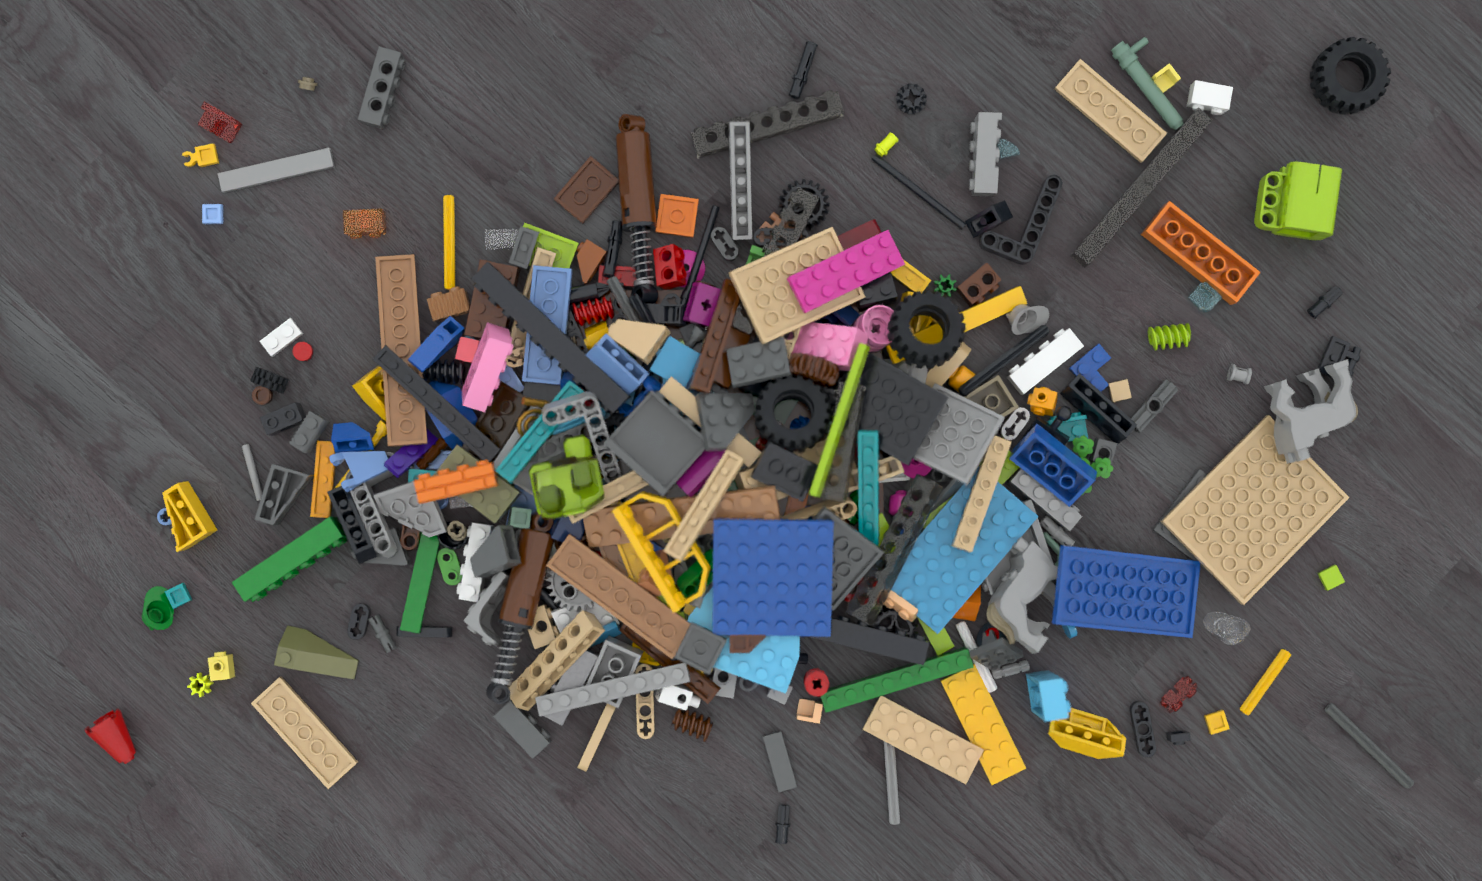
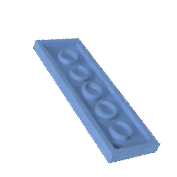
M533 265L530 301L566 334L573 269ZM527 332L522 381L560 385L563 370L559 368V362L555 358L551 360L544 353L546 349L541 344L539 346L535 345L529 339L531 335Z

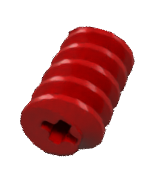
M604 296L602 303L595 298L594 305L590 300L587 301V306L580 302L579 308H577L575 303L572 304L575 320L581 326H584L585 320L591 325L592 319L599 323L600 317L605 322L607 321V315H609L611 320L615 316L611 297L607 301Z
M813 668L806 672L804 685L810 695L822 696L828 690L829 680L823 670ZM819 679V681H820V684H819V685H818V684H813V682H812L813 680H816V681H817V680Z

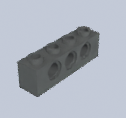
M378 47L358 120L362 124L383 130L385 125H388L390 119L389 109L393 107L395 102L394 92L400 85V71L404 70L406 63L401 52ZM387 67L393 68L390 74H384V70ZM382 85H387V90L380 93L379 88ZM382 103L381 109L374 111L375 104Z

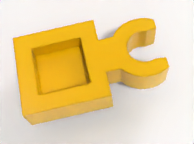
M215 144L195 147L196 153L189 151L182 153L184 157H191L190 162L184 163L186 167H193L197 162L199 167L219 164Z

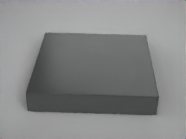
M691 622L674 658L710 675L727 639Z

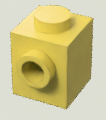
M226 651L215 652L213 657L208 658L210 681L235 677L233 654L226 655Z

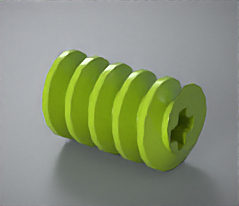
M1189 323L1185 325L1178 324L1177 327L1174 324L1170 325V327L1164 325L1162 328L1156 326L1154 329L1149 327L1147 333L1149 344L1153 346L1155 351L1158 349V345L1164 350L1166 344L1172 349L1173 343L1176 344L1177 348H1180L1181 342H1183L1185 347H1188L1191 338Z

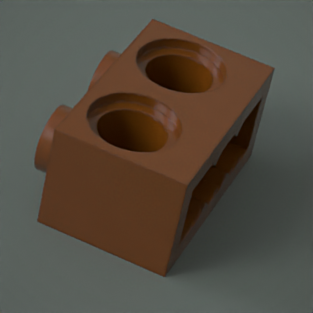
M986 263L960 284L956 291L969 306L972 304L977 305L985 299L984 294L988 291L992 294L1000 287L998 283L1001 281V278ZM984 275H988L991 278L990 285L983 283L982 277ZM973 287L976 289V297L969 296L968 288Z

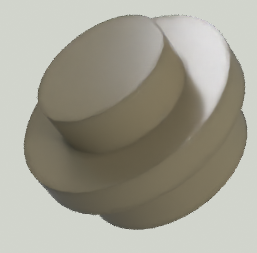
M303 76L302 80L298 79V83H300L299 88L315 91V86L318 85V83L314 82V78Z

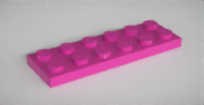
M886 230L788 277L787 281L805 314L905 265L889 230Z

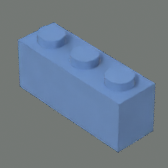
M607 334L596 342L586 354L593 363L628 395L640 386L649 375L640 364Z

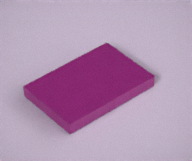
M705 449L675 483L689 497H692L707 482L726 449L724 451H706Z

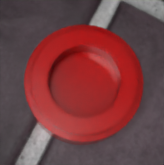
M298 342L293 347V355L297 360L308 361L313 356V348L309 343Z

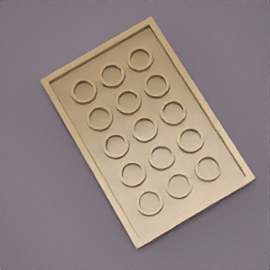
M833 227L729 273L762 345L865 298L860 286L804 314L787 281L788 277L844 251Z

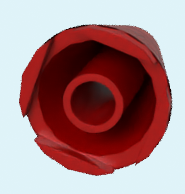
M116 708L115 713L112 710L93 722L95 724L94 727L90 728L88 726L85 728L86 734L118 763L123 762L126 764L135 758L136 750L119 708Z

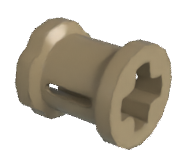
M453 521L447 527L448 534L455 541H462L466 538L467 529L463 523ZM457 527L460 528L458 535L454 533Z

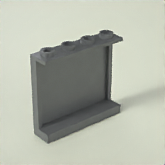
M651 390L615 432L608 437L604 444L659 494L664 496L705 450L702 430L698 432L694 429L695 423L688 417L683 419L679 415L681 411L674 404L669 406L664 402L666 397L658 390L655 393Z

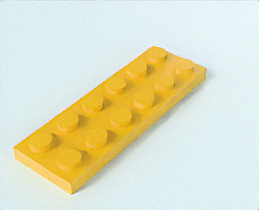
M973 664V668L954 673L940 680L969 741L984 750L979 761L991 785H994L1026 769V766L975 664Z

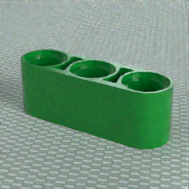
M713 548L704 554L710 565L706 587L713 581ZM698 560L677 579V585L684 598H688L699 591L703 568Z

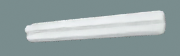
M961 621L957 623L956 628L969 651L977 648L966 622ZM972 659L988 692L995 691L997 685L989 669Z

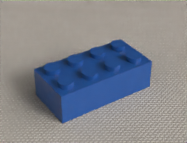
M1038 424L1012 449L1009 458L1069 507L1096 479L1097 471Z

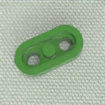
M441 549L437 555V560L443 579L449 585H457L462 581L463 575H460L461 565L455 550ZM445 554H449V561L444 560ZM451 572L455 573V579L449 577Z

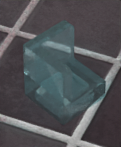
M1207 282L1201 283L1189 296V299L1204 313L1209 312L1222 298Z

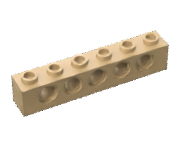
M995 436L980 464L954 536L952 547L968 553L973 551L1011 441Z
M584 610L578 613L573 621L562 630L555 640L551 641L549 646L537 656L536 660L509 687L511 692L510 698L516 708L529 711L536 703L535 697L543 696L605 631L594 614Z

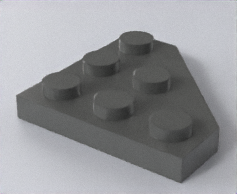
M702 393L695 396L706 451H724L755 412L752 393Z

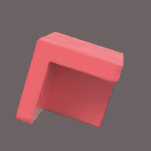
M460 337L455 359L472 363L480 341Z

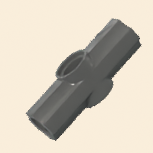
M1165 379L1151 396L1143 401L1142 406L1130 418L1137 424L1134 428L1135 431L1141 433L1176 394L1178 389L1172 382ZM1151 401L1156 405L1155 411L1149 408Z

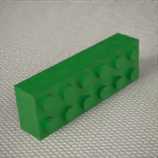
M338 516L328 517L234 580L232 584L244 602H254L263 599L268 595L267 591L276 590L284 584L282 581L299 575L298 570L311 567L316 563V558H324L332 552L331 548L340 547L348 542Z

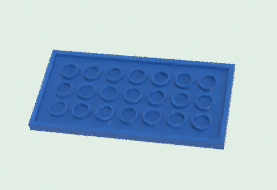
M1060 545L1052 624L1193 638L1200 562Z

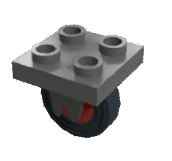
M989 622L984 624L978 632V647L969 651L970 658L990 670L998 669L1007 663H1014L1017 659L1024 657L1022 649L1014 644L1010 645L1006 635Z

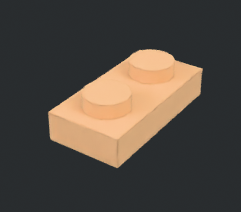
M889 588L882 592L881 601L887 608L897 611L904 620L913 622L916 619L918 613L916 607Z

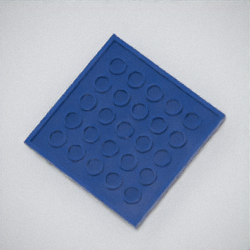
M714 518L712 633L717 635L831 637L833 520Z

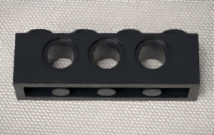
M1080 373L1060 393L1078 411L1086 415L1087 419L1114 443L1119 444L1137 426L1133 420Z
M342 486L328 491L327 493L358 563L361 564L377 557L350 493L346 492Z

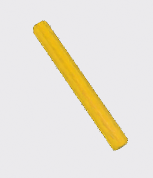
M445 195L443 197L444 288L446 290L455 287V213L453 195Z

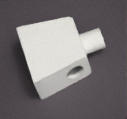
M681 684L656 689L654 693L658 702L683 710H687L688 705L698 708L701 701L700 697L693 695V691Z

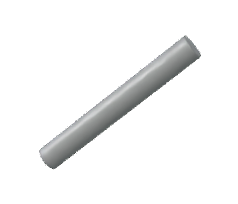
M246 444L242 446L256 500L260 501L263 492L250 446Z

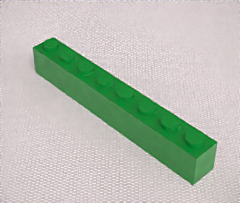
M962 647L926 658L924 665L910 663L829 688L820 697L824 710L827 713L964 671L974 666L970 658L969 649Z

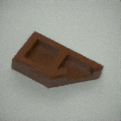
M730 635L729 653H750L766 636Z

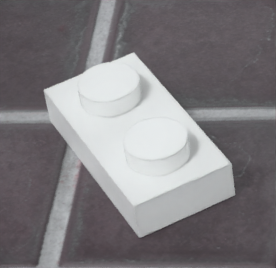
M289 318L260 340V343L270 356L274 357L303 333L293 319Z

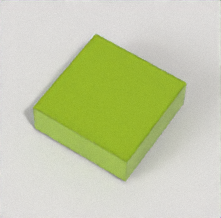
M1332 565L1317 573L1327 591L1345 582L1337 565Z

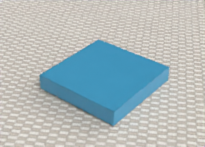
M669 336L649 370L667 381L673 377L685 388L694 373L692 371L700 354Z

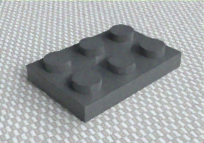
M784 336L763 345L760 341L726 349L734 388L791 375Z

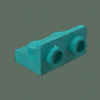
M1081 412L1072 413L1071 418L1063 421L1058 430L1070 437L1068 442L1073 441L1076 437L1080 438L1082 435H1085L1088 439L1085 422L1087 416L1081 415ZM1057 416L1050 417L1047 423L1051 425Z

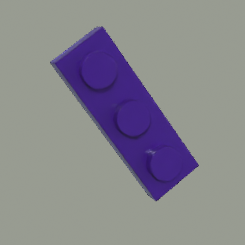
M427 429L428 444L403 446L385 461L384 466L394 476L399 478L422 458L432 445L436 444L435 442L438 438Z

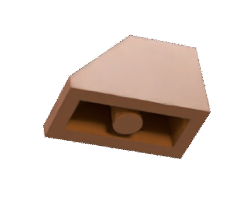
M587 239L585 243L581 242L576 250L584 284L590 283L599 269V265L602 264L607 255V251Z

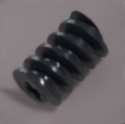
M439 358L436 363H433L424 371L423 378L425 381L430 378L432 382L437 378L438 382L441 383L445 378L446 383H450L452 380L454 384H458L460 380L461 385H463L465 381V366L462 360L458 366L455 360L449 365L448 359H445L444 363L441 364Z

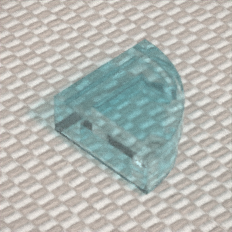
M999 139L997 147L1000 149V159L1020 154L1014 144L1005 139Z

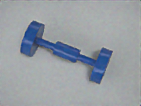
M647 376L643 381L646 390L642 391L635 398L632 406L625 403L619 409L620 414L625 413L624 417L630 415L634 408L647 396L648 392L651 390L654 393L657 390L660 391L662 386L657 379Z

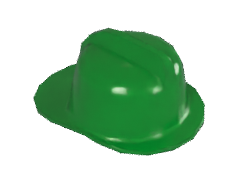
M162 586L151 588L144 598L141 616L143 623L149 627V630H165L173 622L174 609L165 594V591L168 589Z

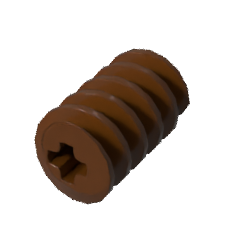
M677 708L671 726L674 724L675 731L682 727L683 734L688 729L689 736L696 732V739L703 735V741L706 742L713 723H710V717L703 721L702 714L696 718L695 711L689 716V709L682 713V709Z

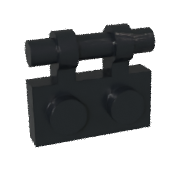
M1332 336L1318 366L1320 373L1332 378L1324 367L1343 361L1346 357L1349 359L1348 370L1352 378L1356 362H1359V354L1362 349L1354 346L1352 352L1348 350L1351 343Z

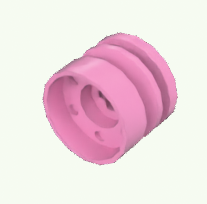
M874 305L861 314L853 323L852 327L859 328L869 335L866 343L870 347L869 352H878L892 342L888 341L887 336L889 333L887 330L888 323L894 312L890 307Z

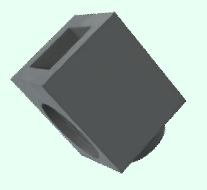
M1096 438L1089 461L1095 462L1096 458L1099 457V450L1104 449L1107 453L1106 458L1111 460L1110 465H1112L1118 443Z

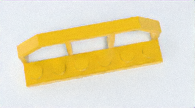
M643 491L612 510L673 613L705 593L710 565L696 542L693 543L691 551L687 553L683 560L694 554L703 568L699 591L684 599L682 593L676 589L673 578L666 572L667 569L681 561L675 559L664 566L663 561L656 556L652 543L648 540L674 524L678 527L681 524L682 519L670 499ZM640 498L664 504L673 520L644 536L643 528L635 521L633 512L628 505Z

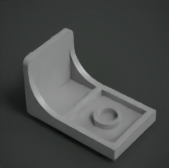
M504 571L492 577V583L481 592L480 599L469 608V614L464 619V622L468 624L467 628L475 634L478 632L483 636L482 640L490 646L493 644L496 647L498 645L502 646L503 642L493 630L492 616L495 609L504 599L510 573Z

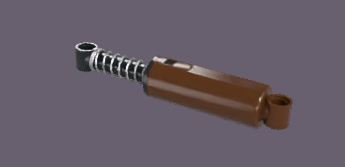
M623 114L618 124L621 133L616 136L622 230L633 232L630 235V238L633 239L630 245L634 247L631 251L634 257L631 260L635 262L632 268L636 271L633 273L636 280L633 281L634 287L631 291V296L638 294L643 304H655L658 299V291L653 286L654 281L651 280L654 277L650 276V271L653 269H650L649 264L652 263V261H649V256L652 254L648 251V248H651V246H648V240L651 239L647 238V233H650L649 230L657 228L650 134L644 131L645 120L643 117Z
M537 511L531 514L530 529L521 528L517 543L521 563L511 567L498 619L499 623L505 624L506 631L502 632L505 635L504 639H501L503 643L502 647H499L501 651L500 655H497L499 657L498 662H495L497 668L493 670L495 676L491 677L492 683L486 689L487 697L498 704L506 703L510 698L509 686L512 683L511 680H513L510 676L514 672L512 669L513 665H516L514 660L518 657L516 654L517 650L520 649L518 644L522 642L520 636L524 634L522 628L528 630L533 628L547 571L546 565L549 562L554 539L550 537L551 534L547 533L553 525V519H544L543 525L539 526L538 519L542 516ZM501 688V695L495 697L496 690Z

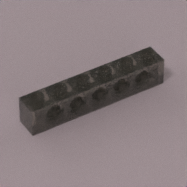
M839 382V386L835 388L834 397L837 399L836 405H833L831 410L833 420L846 382ZM858 384L847 416L849 423L843 428L841 437L845 438V444L842 447L837 446L834 458L840 456L842 463L840 466L835 467L832 461L820 497L821 499L844 503L847 501L866 389L864 385ZM831 424L829 425V428H828V435H829V432H830V429H831V426H832ZM836 475L839 478V482L836 486H832L830 479Z

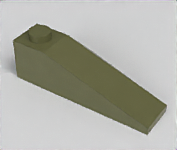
M288 625L278 645L274 665L294 670L355 679L359 660L329 644L326 640L317 637L307 629Z

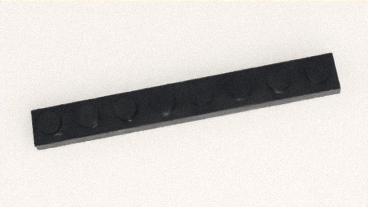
M387 345L373 358L382 369L482 460H488V463H490L501 451L498 446Z

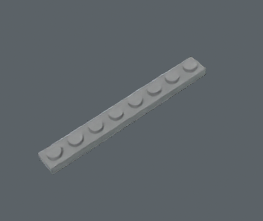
M681 663L538 696L535 699L539 716H544L691 682L687 664Z

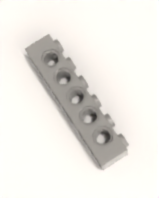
M729 122L732 239H752L749 122Z

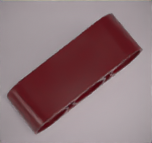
M873 219L837 237L843 250H846L882 232L876 219Z

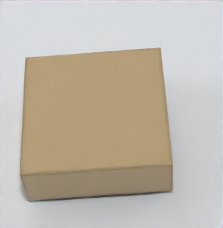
M1127 379L1109 383L1108 389L1112 402L1132 398Z

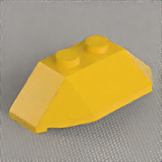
M1071 708V712H1068L1069 718L1050 721L1048 734L1061 748L1096 759L1124 756L1126 737L1123 734L1121 735L1107 718Z

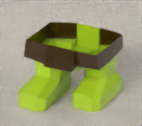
M584 435L565 439L563 447L566 458L533 464L528 470L537 513L542 516V519H552L586 512L605 499L597 456H592L590 440Z

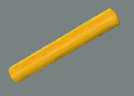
M1281 649L1240 707L1242 713L1245 715L1251 714L1291 657L1287 650Z

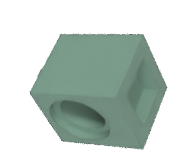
M511 507L509 510L508 526L519 529L529 528L532 509Z

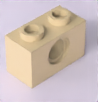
M546 604L538 606L533 628L528 630L534 649L549 645L560 634L557 625L554 626L552 622V609L550 607L547 608ZM539 621L546 622L547 629L545 631L539 630L537 626Z

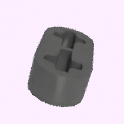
M723 227L714 228L711 233L714 245L725 260H735L738 256V248L731 236ZM716 232L724 233V243L720 239H715ZM725 245H728L730 249H735L733 252L734 256L725 255L727 252Z

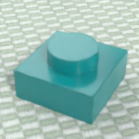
M185 583L165 591L173 609L193 600Z

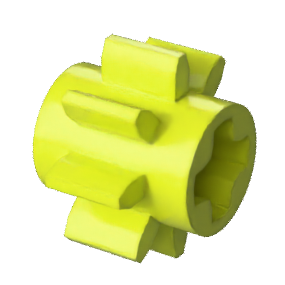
M200 672L197 673V678L193 676L189 678L192 682L187 688H191V695L198 693L199 697H203L204 691L206 693L211 692L209 687L214 682H210L208 679L209 674L202 677ZM198 683H203V687L198 686Z

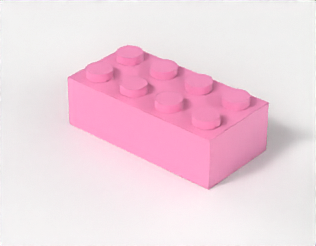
M487 322L461 390L463 406L482 412L486 411L487 406H491L493 390H497L500 383L498 377L500 372L503 373L506 368L507 362L505 359L507 355H511L513 350L509 329Z
M811 322L801 327L792 354L806 353L831 361L839 367V370L850 371L858 345L860 343L866 344L869 335L856 327ZM792 332L789 333L787 340L793 339Z

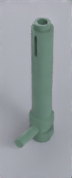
M1143 37L1131 47L1128 43L1125 44L1124 41L1120 42L1111 49L1113 58L1120 62L1119 66L1127 71L1170 129L1173 128L1175 131L1184 124L1182 122L1183 118L1137 60L1138 56L1135 54L1148 44L1147 38Z

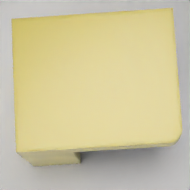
M1170 63L1152 77L1163 93L1181 79Z

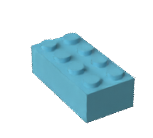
M1049 670L1026 673L1031 711L1045 722L1069 718L1068 712H1071L1069 700L1066 701L1065 693L1068 692L1066 681H1063V678Z

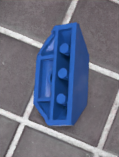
M438 381L429 383L473 425L476 424L478 417L472 408L463 406L462 391L459 386ZM426 409L449 447L453 450L456 445L463 446L464 443Z

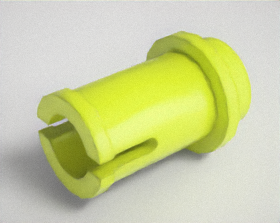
M889 133L879 144H876L874 150L879 156H886L887 152L899 140L893 133Z

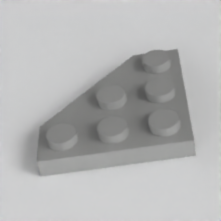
M414 481L373 495L381 514L387 517L391 516L397 519L399 523L423 532L422 534L427 537L447 532V524L437 500L419 504Z

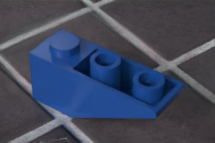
M449 316L409 357L408 361L423 373L459 342L465 328Z

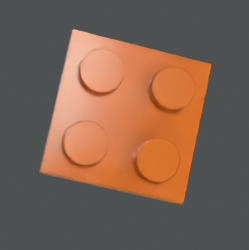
M661 194L655 232L694 238L699 199Z

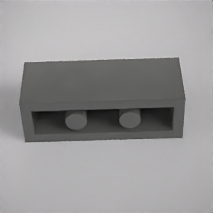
M512 700L493 716L532 759L552 741L549 732L545 728L541 729L536 724L538 722L532 714L528 715L523 709L516 708Z

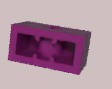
M700 282L693 283L683 320L709 327L721 289Z

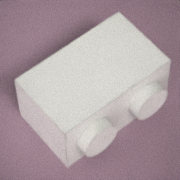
M1195 80L1190 85L1187 107L1197 112L1207 110L1211 111V114L1222 115V113L1224 114L1230 108L1233 87Z

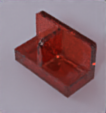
M204 101L200 108L205 112L198 125L223 140L232 143L243 124Z

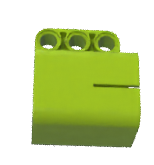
M1290 162L1286 167L1280 168L1279 172H1270L1263 176L1259 182L1254 218L1256 227L1261 230L1272 231V234L1308 240H1323L1332 236L1342 169L1321 165L1320 168L1318 164L1305 162ZM1268 178L1274 180V186L1269 185ZM1266 196L1271 199V205L1265 202ZM1263 215H1265V216L1268 217V219H1269V223H1268V224H1265V223L1263 222V220H1262Z

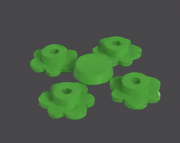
M1082 435L1080 438H1074L1073 451L1078 452L1080 458L1090 465V462L1084 457L1093 452L1094 441L1087 439L1085 435ZM1098 457L1090 465L1097 471V477L1108 478L1110 472L1114 469L1110 465L1111 460L1109 458L1102 459ZM1090 486L1084 493L1091 492L1092 486Z

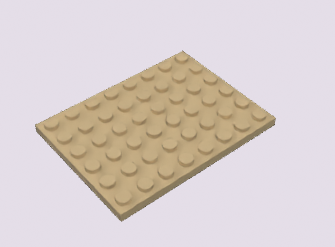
M1266 415L1161 521L1241 605H1245L1349 499L1347 494L1311 458L1287 464L1284 454L1278 455L1274 439L1275 421L1270 415Z

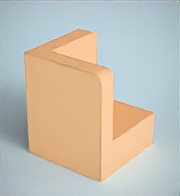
M800 698L796 719L820 724L823 703Z

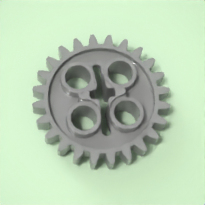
M547 571V573L552 575L551 578L546 579V581L551 582L547 589L553 590L549 595L551 597L556 596L555 603L561 601V608L567 605L568 611H571L574 607L575 612H579L580 607L586 611L587 605L592 609L594 608V601L571 584L562 586L561 584L567 581L554 571ZM570 587H573L575 590L572 597L567 596V590Z

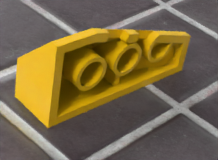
M377 366L353 384L352 387L362 400L386 422L383 369Z

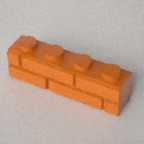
M488 460L476 462L477 466L470 468L469 464L458 466L457 471L450 472L449 469L437 471L438 475L430 476V473L419 475V479L414 480L418 503L423 504L499 486L494 463H488Z

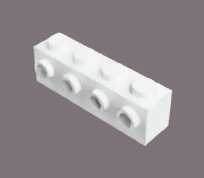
M1063 328L1053 335L1055 337L1053 341L1049 343L1047 340L1038 347L1040 349L1038 353H1030L1024 358V364L1021 366L1017 364L1009 370L1010 375L1007 378L1020 395L1025 394L1084 347L1070 328L1065 331Z
M473 522L472 526H468L467 537H469V543L465 545L463 556H466V560L460 569V575H463L462 583H458L457 594H459V599L478 602L480 599L479 596L483 591L485 578H474L470 558L494 530V525Z

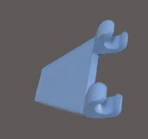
M385 451L340 452L329 457L330 462L334 466H338L346 460L353 478L341 482V486L346 492L388 471L384 466L385 461L388 460Z

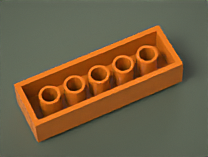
M1170 201L1162 206L1141 233L1144 238L1230 305L1240 300L1261 273Z

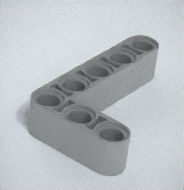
M589 391L548 403L542 408L543 421L550 426L584 416L606 483H610L621 477L615 453L604 444L609 434L594 393ZM587 399L594 400L590 406H585L584 402ZM566 406H575L572 412L565 411ZM547 412H556L553 418L546 417ZM593 417L600 419L596 424H591L590 420ZM604 435L605 439L602 442H598L595 440L596 437ZM604 453L611 454L609 459L601 458ZM610 471L617 472L613 477L607 476Z
M391 452L386 453L388 459L394 455ZM389 470L356 486L350 491L374 549L387 558L395 555L397 546L383 514L379 511L371 486L393 476ZM351 471L347 473L345 480L353 478ZM367 494V497L361 501V497ZM374 510V514L368 517L369 512ZM381 527L380 532L375 534L376 529ZM388 543V548L382 551L383 546Z

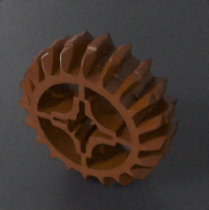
M806 353L790 355L789 366L792 377L797 378V375H802L803 380L807 381L810 378L814 380L813 385L819 384L824 387L833 386L838 380L839 367L831 361Z

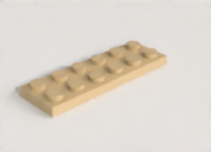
M1081 59L1055 87V90L1140 163L1145 160L1167 134L1166 131Z
M282 676L251 703L327 789L331 788L358 763L355 757Z
M879 696L863 727L864 731L964 784L968 782L984 751L975 744L884 696Z

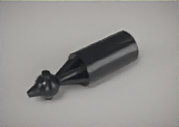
M598 282L571 287L569 305L595 300V298L600 299L611 289L608 284Z

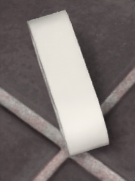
M1021 407L1013 411L1000 429L1001 437L1005 440L1015 439L1029 421V411ZM1024 412L1023 417L1025 419H1021L1016 423L1015 421L1018 418L1016 413ZM1014 425L1015 427L1012 429L1013 436H1006L1005 428H1010Z

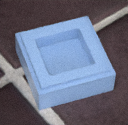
M202 204V223L223 224V205Z

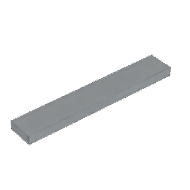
M325 148L218 173L221 191L226 193L334 168L335 165L331 149Z

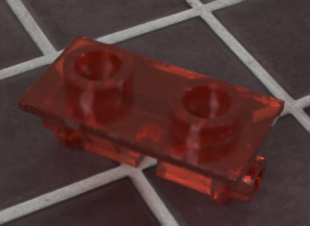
M1183 677L1174 686L1178 693L1176 694L1170 689L1161 698L1160 704L1165 708L1169 706V713L1172 711L1177 712L1183 706L1182 702L1187 697L1190 699L1196 694L1197 683L1195 682L1192 685L1193 681L1190 677Z

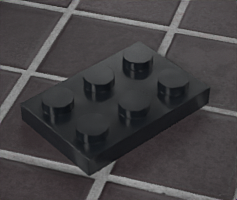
M767 441L750 477L768 486L775 485L776 490L803 502L812 486L818 464Z

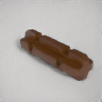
M439 438L435 442L436 444L432 445L423 455V459L420 458L416 463L421 470H425L429 463H432L441 453V450L446 448L448 444L443 438Z

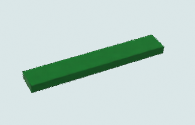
M421 532L400 626L402 631L418 634L421 631L440 545L437 535L427 537L422 534L423 532Z

